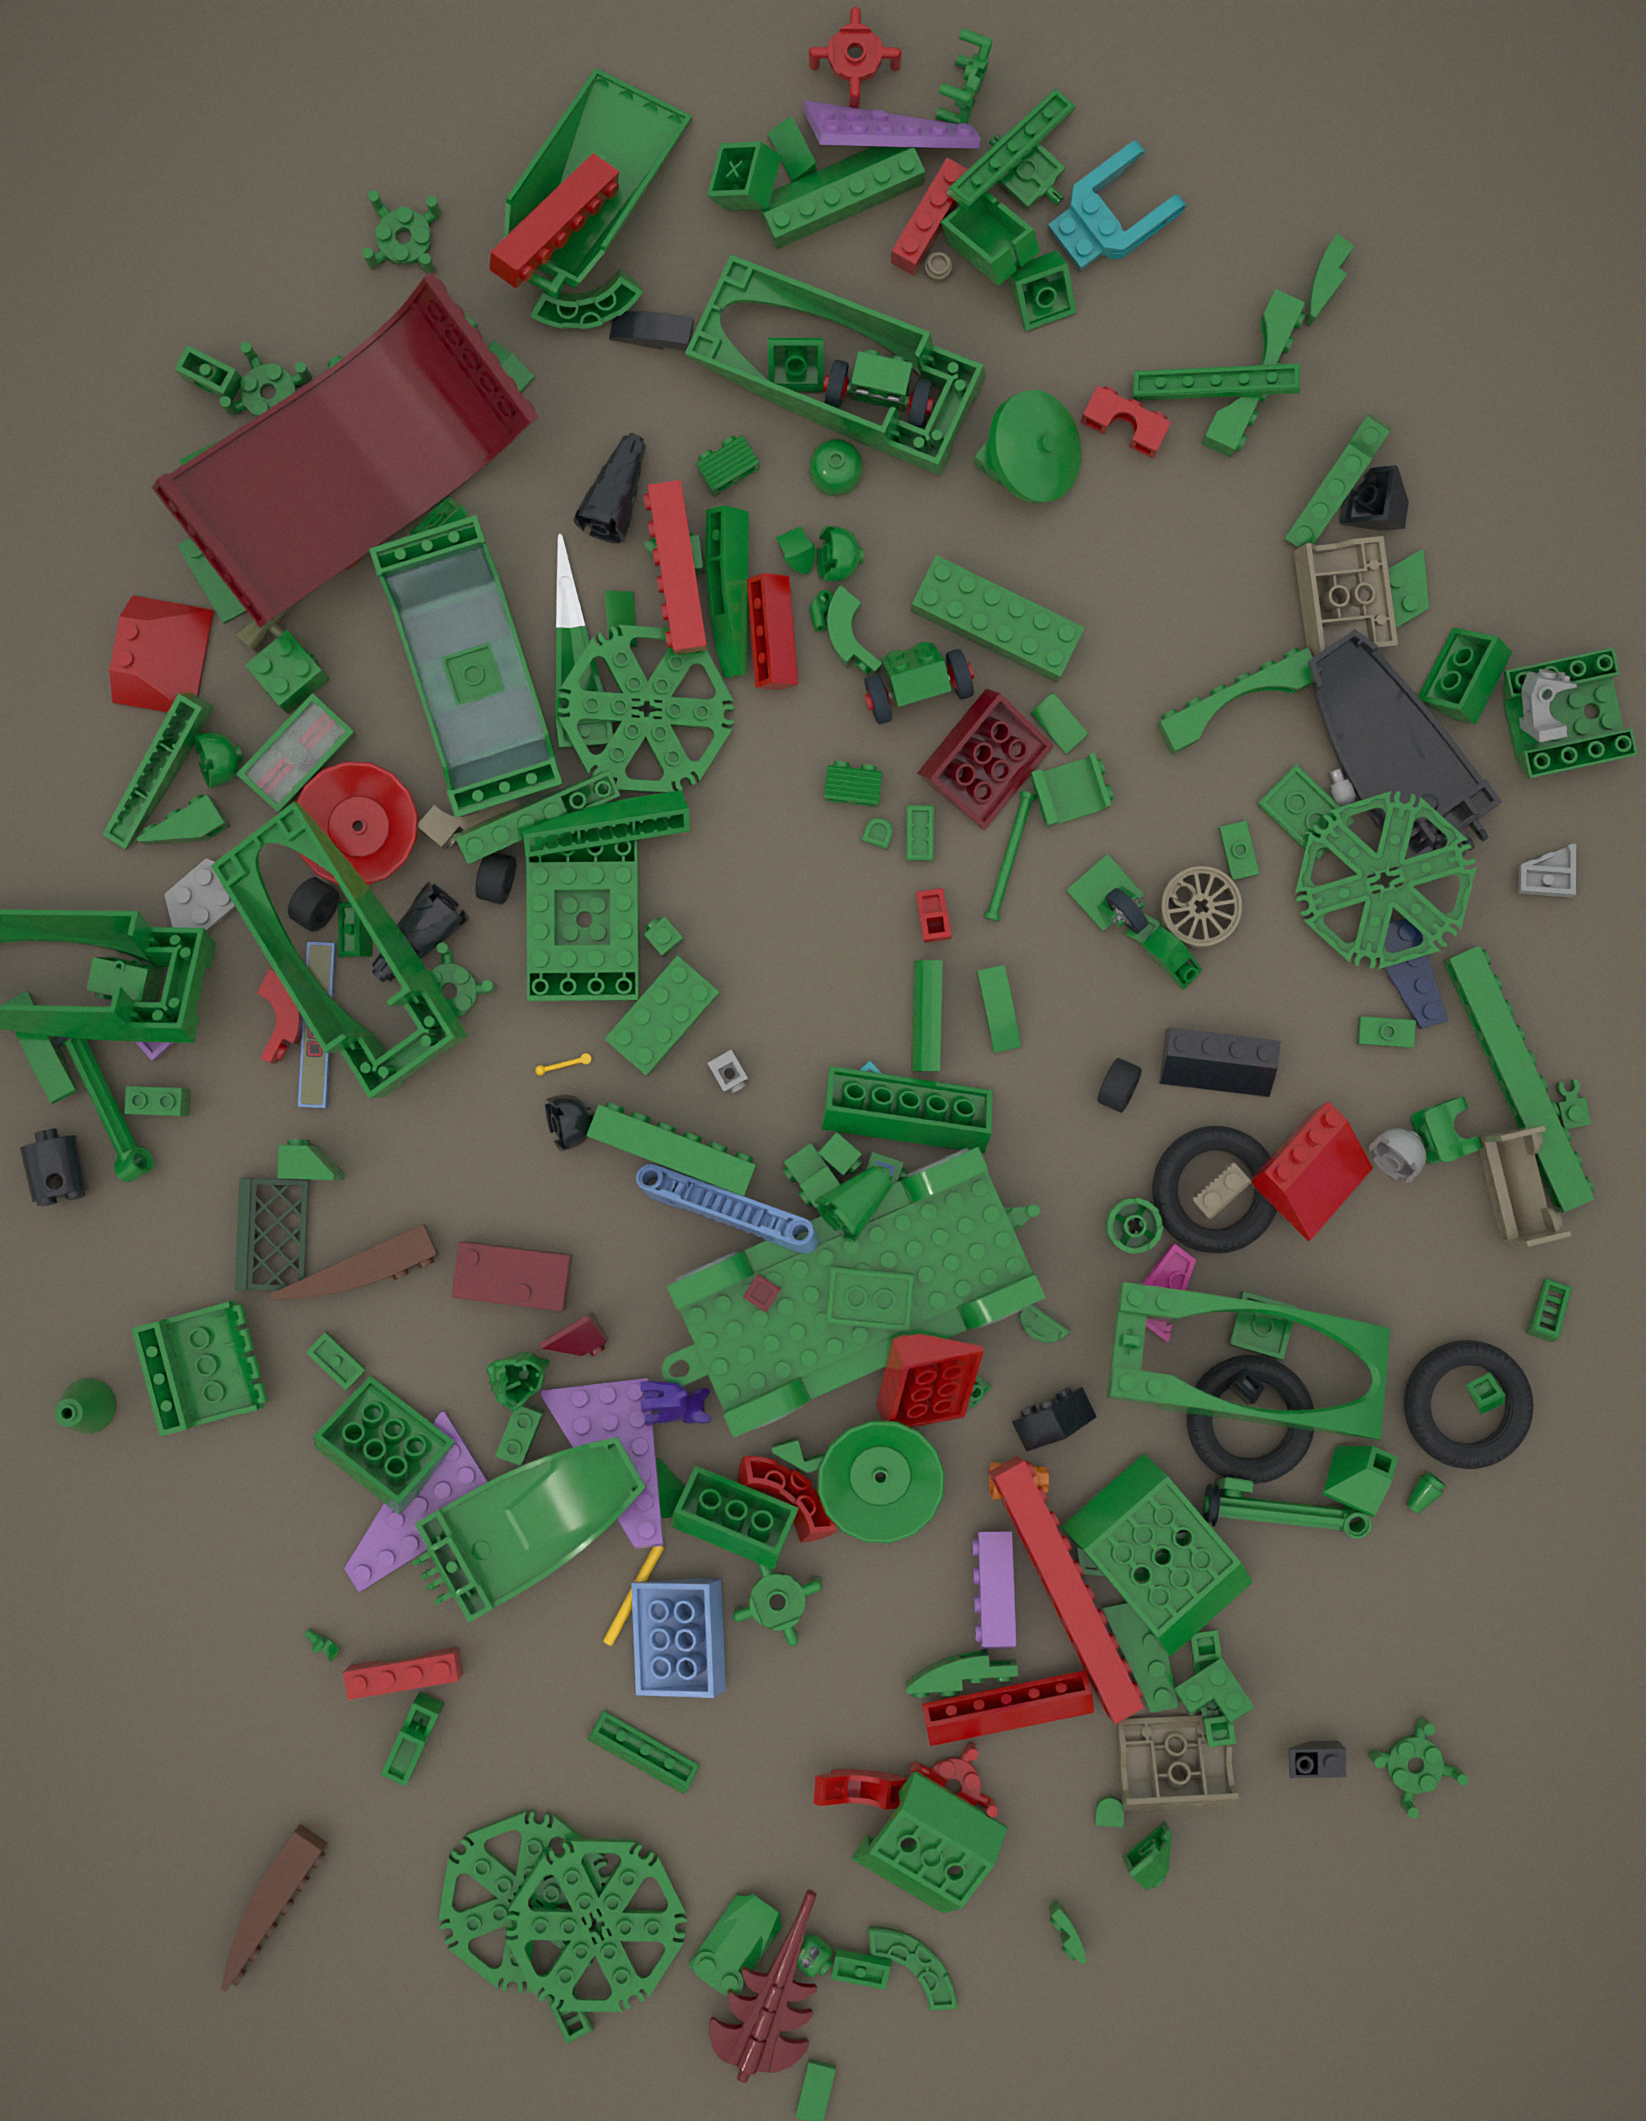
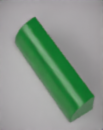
M943 960L914 961L911 1072H940Z

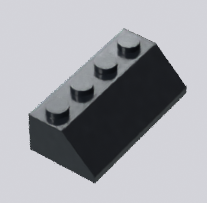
M1168 1028L1165 1031L1159 1084L1270 1097L1278 1070L1281 1041Z

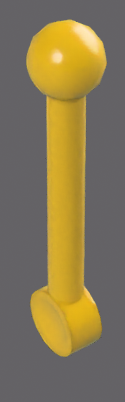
M584 1053L580 1058L545 1067L538 1065L535 1068V1073L542 1076L547 1071L579 1063L589 1064L592 1059L589 1054Z

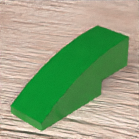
M1338 233L1325 251L1309 289L1305 324L1309 327L1347 276V273L1341 270L1340 267L1352 252L1354 245Z
M1005 965L977 971L976 974L993 1052L998 1053L1021 1047Z
M422 1692L418 1693L383 1768L382 1776L405 1787L407 1786L445 1703Z

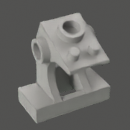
M1540 669L1539 673L1529 671L1521 689L1524 717H1519L1520 728L1539 742L1567 737V726L1551 716L1549 706L1556 693L1577 687L1575 683L1570 681V676L1565 675L1563 672H1558L1556 676L1555 672ZM1548 689V694L1545 697H1542L1544 692Z

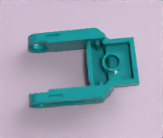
M1137 140L1129 143L1074 184L1069 209L1048 224L1047 229L1079 271L1083 270L1101 255L1110 259L1121 260L1177 218L1187 207L1179 194H1176L1127 231L1122 230L1119 221L1096 193L1121 176L1125 169L1141 155H1145L1146 151Z

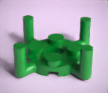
M962 28L959 39L980 48L978 54L973 53L972 58L958 54L955 65L965 68L963 75L965 82L962 89L943 82L941 84L939 94L956 100L955 106L960 107L961 110L957 114L939 107L935 118L953 124H968L976 102L974 96L980 92L985 74L988 71V60L992 47L991 38Z
M375 190L370 191L368 198L374 210L382 219L375 230L380 250L375 254L368 247L362 251L368 267L374 269L387 259L394 264L414 265L419 263L426 273H434L435 265L428 254L432 237L429 224L441 215L437 199L434 196L427 197L426 204L429 210L423 215L405 206L390 212L383 204L379 193ZM403 231L411 233V239L407 243L397 241L398 235Z
M243 342L240 349L248 359L252 370L241 379L242 399L233 403L229 397L223 396L220 399V404L229 415H235L248 409L252 415L257 417L296 392L297 386L310 381L312 374L303 362L296 363L295 369L297 374L290 376L286 370L277 364L262 365L251 344ZM266 387L276 388V394L273 398L264 399L262 397V392Z
M443 942L437 945V951L441 953L442 965L436 966L429 973L441 993L447 984L452 983L457 987L456 996L452 999H446L456 1017L459 1018L464 1016L473 1007L478 994L493 993L496 991V985L489 980L477 983L467 969L453 964L452 948Z
M757 1563L762 1577L752 1588L749 1601L750 1606L746 1608L736 1606L733 1612V1619L735 1622H741L754 1617L759 1624L776 1631L783 1630L788 1645L796 1646L799 1634L794 1630L793 1626L804 1612L805 1597L822 1589V1578L814 1576L810 1583L801 1586L789 1573H773L771 1568ZM774 1594H781L786 1600L785 1605L780 1609L773 1608L770 1605L769 1600Z
M1424 1717L1418 1719L1415 1735L1403 1737V1739L1390 1747L1388 1753L1371 1750L1368 1753L1369 1759L1377 1768H1383L1386 1765L1392 1781L1404 1791L1401 1807L1412 1819L1419 1816L1418 1809L1413 1805L1415 1794L1433 1791L1442 1776L1454 1778L1462 1786L1466 1785L1469 1781L1467 1775L1458 1767L1444 1765L1441 1751L1426 1738V1734L1433 1735L1435 1733V1727ZM1414 1757L1421 1758L1422 1765L1420 1769L1410 1771L1408 1769L1409 1760Z

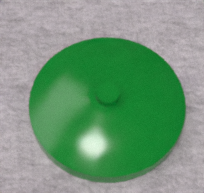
M1027 390L1014 394L998 407L990 426L989 451L993 467L1002 484L1014 496L1028 503L1041 504L1062 497L1074 484L1081 465L1080 436L1069 411L1054 396L1039 390Z

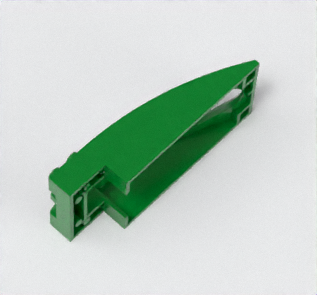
M731 254L685 352L687 357L801 417L940 476L950 458L952 445L972 401H976L986 379L983 364L934 346L931 332ZM742 302L796 310L843 325L875 341L895 356L906 358L908 362L913 363L912 370L920 378L930 380L933 386L943 389L925 430L899 420L895 407H890L882 426L770 382L743 357L727 338L720 322L721 312L729 305Z
M298 802L290 804L211 865L324 1053L341 1052L369 1099L385 1097L405 1083L404 1080L436 1056L442 1052H448L469 1037L430 973L386 909L345 856ZM270 843L285 845L303 854L330 872L337 880L403 989L387 1000L388 1006H404L418 1030L388 1052H386L376 1034L351 1016L327 993L297 952L274 908L260 872L259 852L263 846Z
M0 909V943L52 941L86 944L117 951L143 960L156 967H168L161 1002H134L121 987H116L110 1007L0 1005V1029L92 1040L195 1042L200 1019L196 1014L197 1004L202 994L201 986L205 968H211L216 947L215 941L204 928L151 927L139 911Z
M1123 1282L1118 1286L1106 1398L1157 1405V1409L1381 1440L1390 1328L1279 1305ZM1230 1312L1293 1321L1329 1337L1356 1355L1371 1374V1386L1362 1397L1355 1401L1311 1410H1272L1233 1403L1198 1390L1173 1375L1141 1371L1146 1319L1166 1321V1326H1169L1179 1319L1189 1316Z

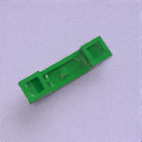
M1217 1629L1197 1632L1190 1639L1194 1675L1222 1658ZM1214 1701L1200 1710L1209 1748L1236 1744L1233 1724L1229 1725Z

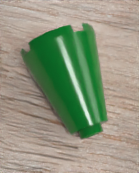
M872 1166L816 1199L815 1204H820L817 1210L834 1231L840 1229L845 1233L842 1236L843 1239L851 1243L855 1242L892 1188L890 1181L892 1176L884 1167L877 1168Z
M92 1378L80 1379L69 1385L62 1394L55 1408V1418L60 1425L78 1433L92 1434L99 1432L112 1421L117 1406L115 1395L105 1383Z

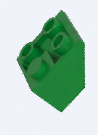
M1336 1446L1333 1451L1322 1495L1374 1517L1393 1480L1398 1457L1375 1446Z

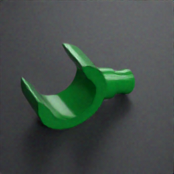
M311 1629L307 1630L304 1634L313 1645L311 1649L315 1654L320 1650L332 1662L339 1653V1646L331 1639L320 1636Z

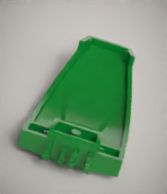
M619 1437L573 1447L509 1471L416 1522L415 1526L425 1542L428 1552L413 1560L412 1563L416 1566L426 1562L428 1558H432L436 1567L423 1572L420 1576L421 1580L424 1581L439 1572L441 1577L426 1585L427 1591L439 1587L443 1582H445L450 1591L436 1597V1600L433 1602L437 1606L453 1596L468 1623L533 1586L571 1560L609 1528L647 1486Z

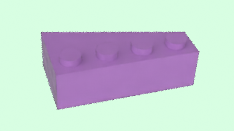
M978 1532L977 1539H972L973 1556H977L978 1567H973V1583L978 1584V1596H974V1612L979 1615V1625H975V1642H979V1650L1013 1649L1016 1647L1012 1532Z

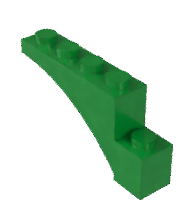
M1368 413L1286 535V540L1298 548L1306 543L1314 544L1373 459L1374 454L1391 431V427Z

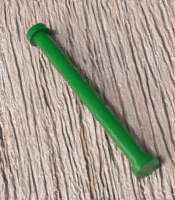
M1020 791L1019 797L1021 801L988 912L984 913V918L988 920L1000 921L1001 916L998 914L1031 803L1036 799L1035 794L1026 791Z

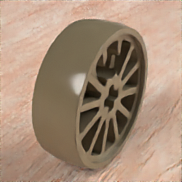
M1192 866L1176 873L1164 885L1158 900V916L1162 927L1179 938L1186 947L1192 949L1211 948L1228 939L1238 927L1242 916V898L1234 881L1221 870L1210 866ZM1198 875L1208 878L1203 894L1201 893ZM1193 877L1194 887L1189 883H1185L1183 879ZM1213 880H1215L1222 887L1209 896L1208 893ZM1180 888L1186 889L1190 894V899L1186 903L1178 901L1176 891ZM1226 890L1230 900L1213 901L1214 898ZM1169 900L1177 907L1176 909L1168 908ZM1199 902H1203V909L1206 912L1202 911L1199 914L1196 913L1195 910L1197 907L1196 905H1194V903L1198 904ZM1230 905L1231 915L1215 910L1214 907ZM1186 912L1187 916L1174 925L1170 914ZM1212 914L1228 920L1224 930L1212 917ZM1191 918L1193 922L1186 936L1178 928ZM1206 919L1218 932L1217 936L1209 938ZM1198 921L1201 923L1202 940L1192 937Z

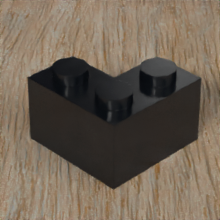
M1070 1387L1064 1388L1055 1393V1399L1053 1397L1040 1403V1407L1036 1408L1035 1404H1032L1019 1411L1021 1416L1013 1420L1012 1423L1026 1452L1064 1440L1097 1417L1083 1387L1072 1391Z

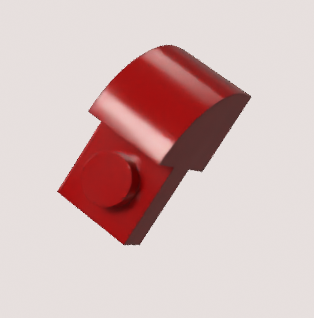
M943 888L916 892L923 943L950 940L952 935Z

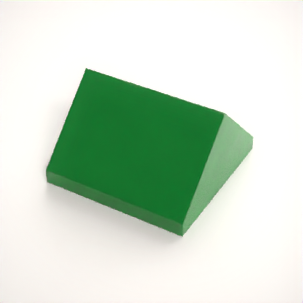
M768 338L769 381L793 391H823V338Z

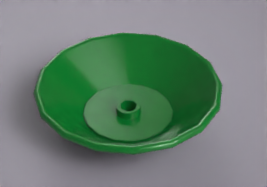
M871 1420L847 1429L829 1445L819 1466L817 1492L826 1515L843 1533L867 1543H893L915 1535L933 1519L944 1497L945 1471L936 1448L920 1431L897 1421ZM882 1472L885 1474V1477L877 1479L875 1475Z

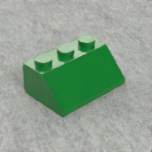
M1453 627L1418 697L1424 705L1453 720L1476 725L1513 652L1498 636Z

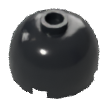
M564 1094L547 1098L546 1100L549 1103L545 1104L546 1119L550 1133L555 1132L559 1139L554 1141L560 1151H566L581 1145L588 1138L587 1133L594 1117L592 1109L585 1107L582 1100L572 1095Z

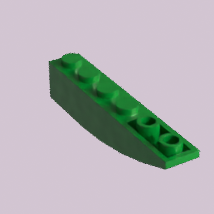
M727 505L706 510L705 570L710 621L724 678L744 676L747 672L749 511Z
M606 770L498 814L453 836L464 860L469 864L523 840L522 831L578 810L603 804L621 795L610 770Z

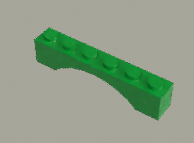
M1275 289L1259 321L1263 341L1261 365L1282 364L1278 359L1282 352L1287 354L1294 338L1290 337L1293 328L1299 329L1306 315L1301 312L1305 302ZM1267 395L1241 396L1229 406L1217 411L1201 444L1230 458L1235 449L1241 451L1247 439V436L1243 434L1247 425L1253 426L1259 411L1254 409L1258 401H1265Z
M1298 647L1288 651L1283 655L1285 659L1277 663L1274 660L1264 663L1258 667L1260 671L1252 676L1249 672L1242 674L1234 679L1236 684L1228 688L1223 684L1211 690L1210 697L1202 700L1199 696L1185 704L1187 708L1178 713L1176 709H1173L1161 716L1162 721L1159 722L1157 728L1170 754L1173 755L1195 744L1200 739L1205 726L1212 716L1221 707L1236 698L1261 691H1280L1294 694L1312 685L1308 662L1313 656L1308 647L1299 651Z

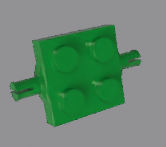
M995 134L994 138L992 137L989 141V144L994 146L1001 138ZM1038 144L998 184L1026 210L1045 195L1058 206L1063 201L1064 196L1053 185L1065 172L1066 167L1041 144Z

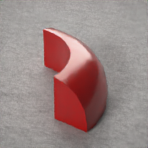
M744 1456L738 1469L739 1484L798 1508L793 1525L797 1531L800 1543L823 1539L837 1531L835 1523L826 1515L818 1493L812 1488V1483L804 1475L795 1469L792 1471L778 1464V1461L758 1456Z

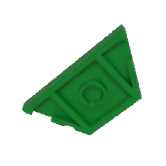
M1422 549L1388 569L1396 629L1429 609L1425 555Z

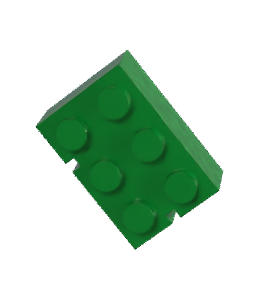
M989 192L968 211L959 206L941 221L948 245L997 286L1017 271V265L1022 267L1040 252L1034 229L1004 204H999L998 200Z

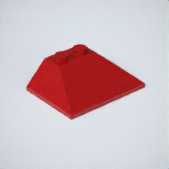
M132 595L119 616L110 663L112 703L168 713L178 693L192 692L198 696L214 610Z

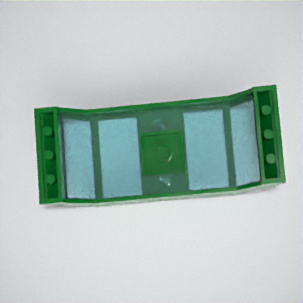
M477 515L370 548V554L377 575L392 608L440 757L447 793L455 818L562 785L563 782L552 737L501 578Z

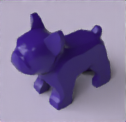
M640 1382L641 1392H644V1399L641 1400L642 1413L659 1411L658 1413L645 1414L646 1426L656 1423H671L679 1420L686 1424L711 1422V1417L705 1413L704 1400L710 1394V1389L701 1388L688 1394L684 1387L678 1383Z

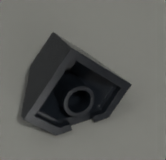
M1398 466L1370 468L1364 475L1365 480L1355 490L1351 489L1343 501L1340 524L1379 531L1405 529L1409 501Z

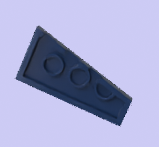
M1406 918L1389 923L1384 943L1385 949L1390 953H1395L1418 946L1423 942L1422 934ZM1428 955L1384 968L1388 974L1387 977L1392 985L1396 987L1402 997L1401 1000L1413 1020H1416V1025L1419 1029L1448 1021Z

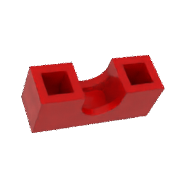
M1097 386L1080 423L1105 435L1111 423L1117 420L1126 421L1132 426L1134 431L1129 447L1153 459L1168 431L1171 421L1167 420V417L1161 412H1150L1142 408L1143 405L1137 400H1126L1118 396V392L1110 387L1104 386L1102 388Z

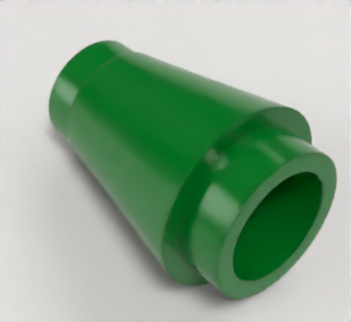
M1427 1472L1424 1476H1420L1406 1505L1417 1514H1420L1422 1510L1444 1493L1442 1490L1446 1485L1435 1475Z

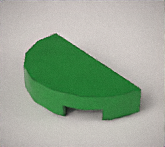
M1030 1305L1020 1311V1321L1023 1329L1031 1338L1042 1343L1055 1342L1063 1339L1070 1332V1330L1034 1305Z

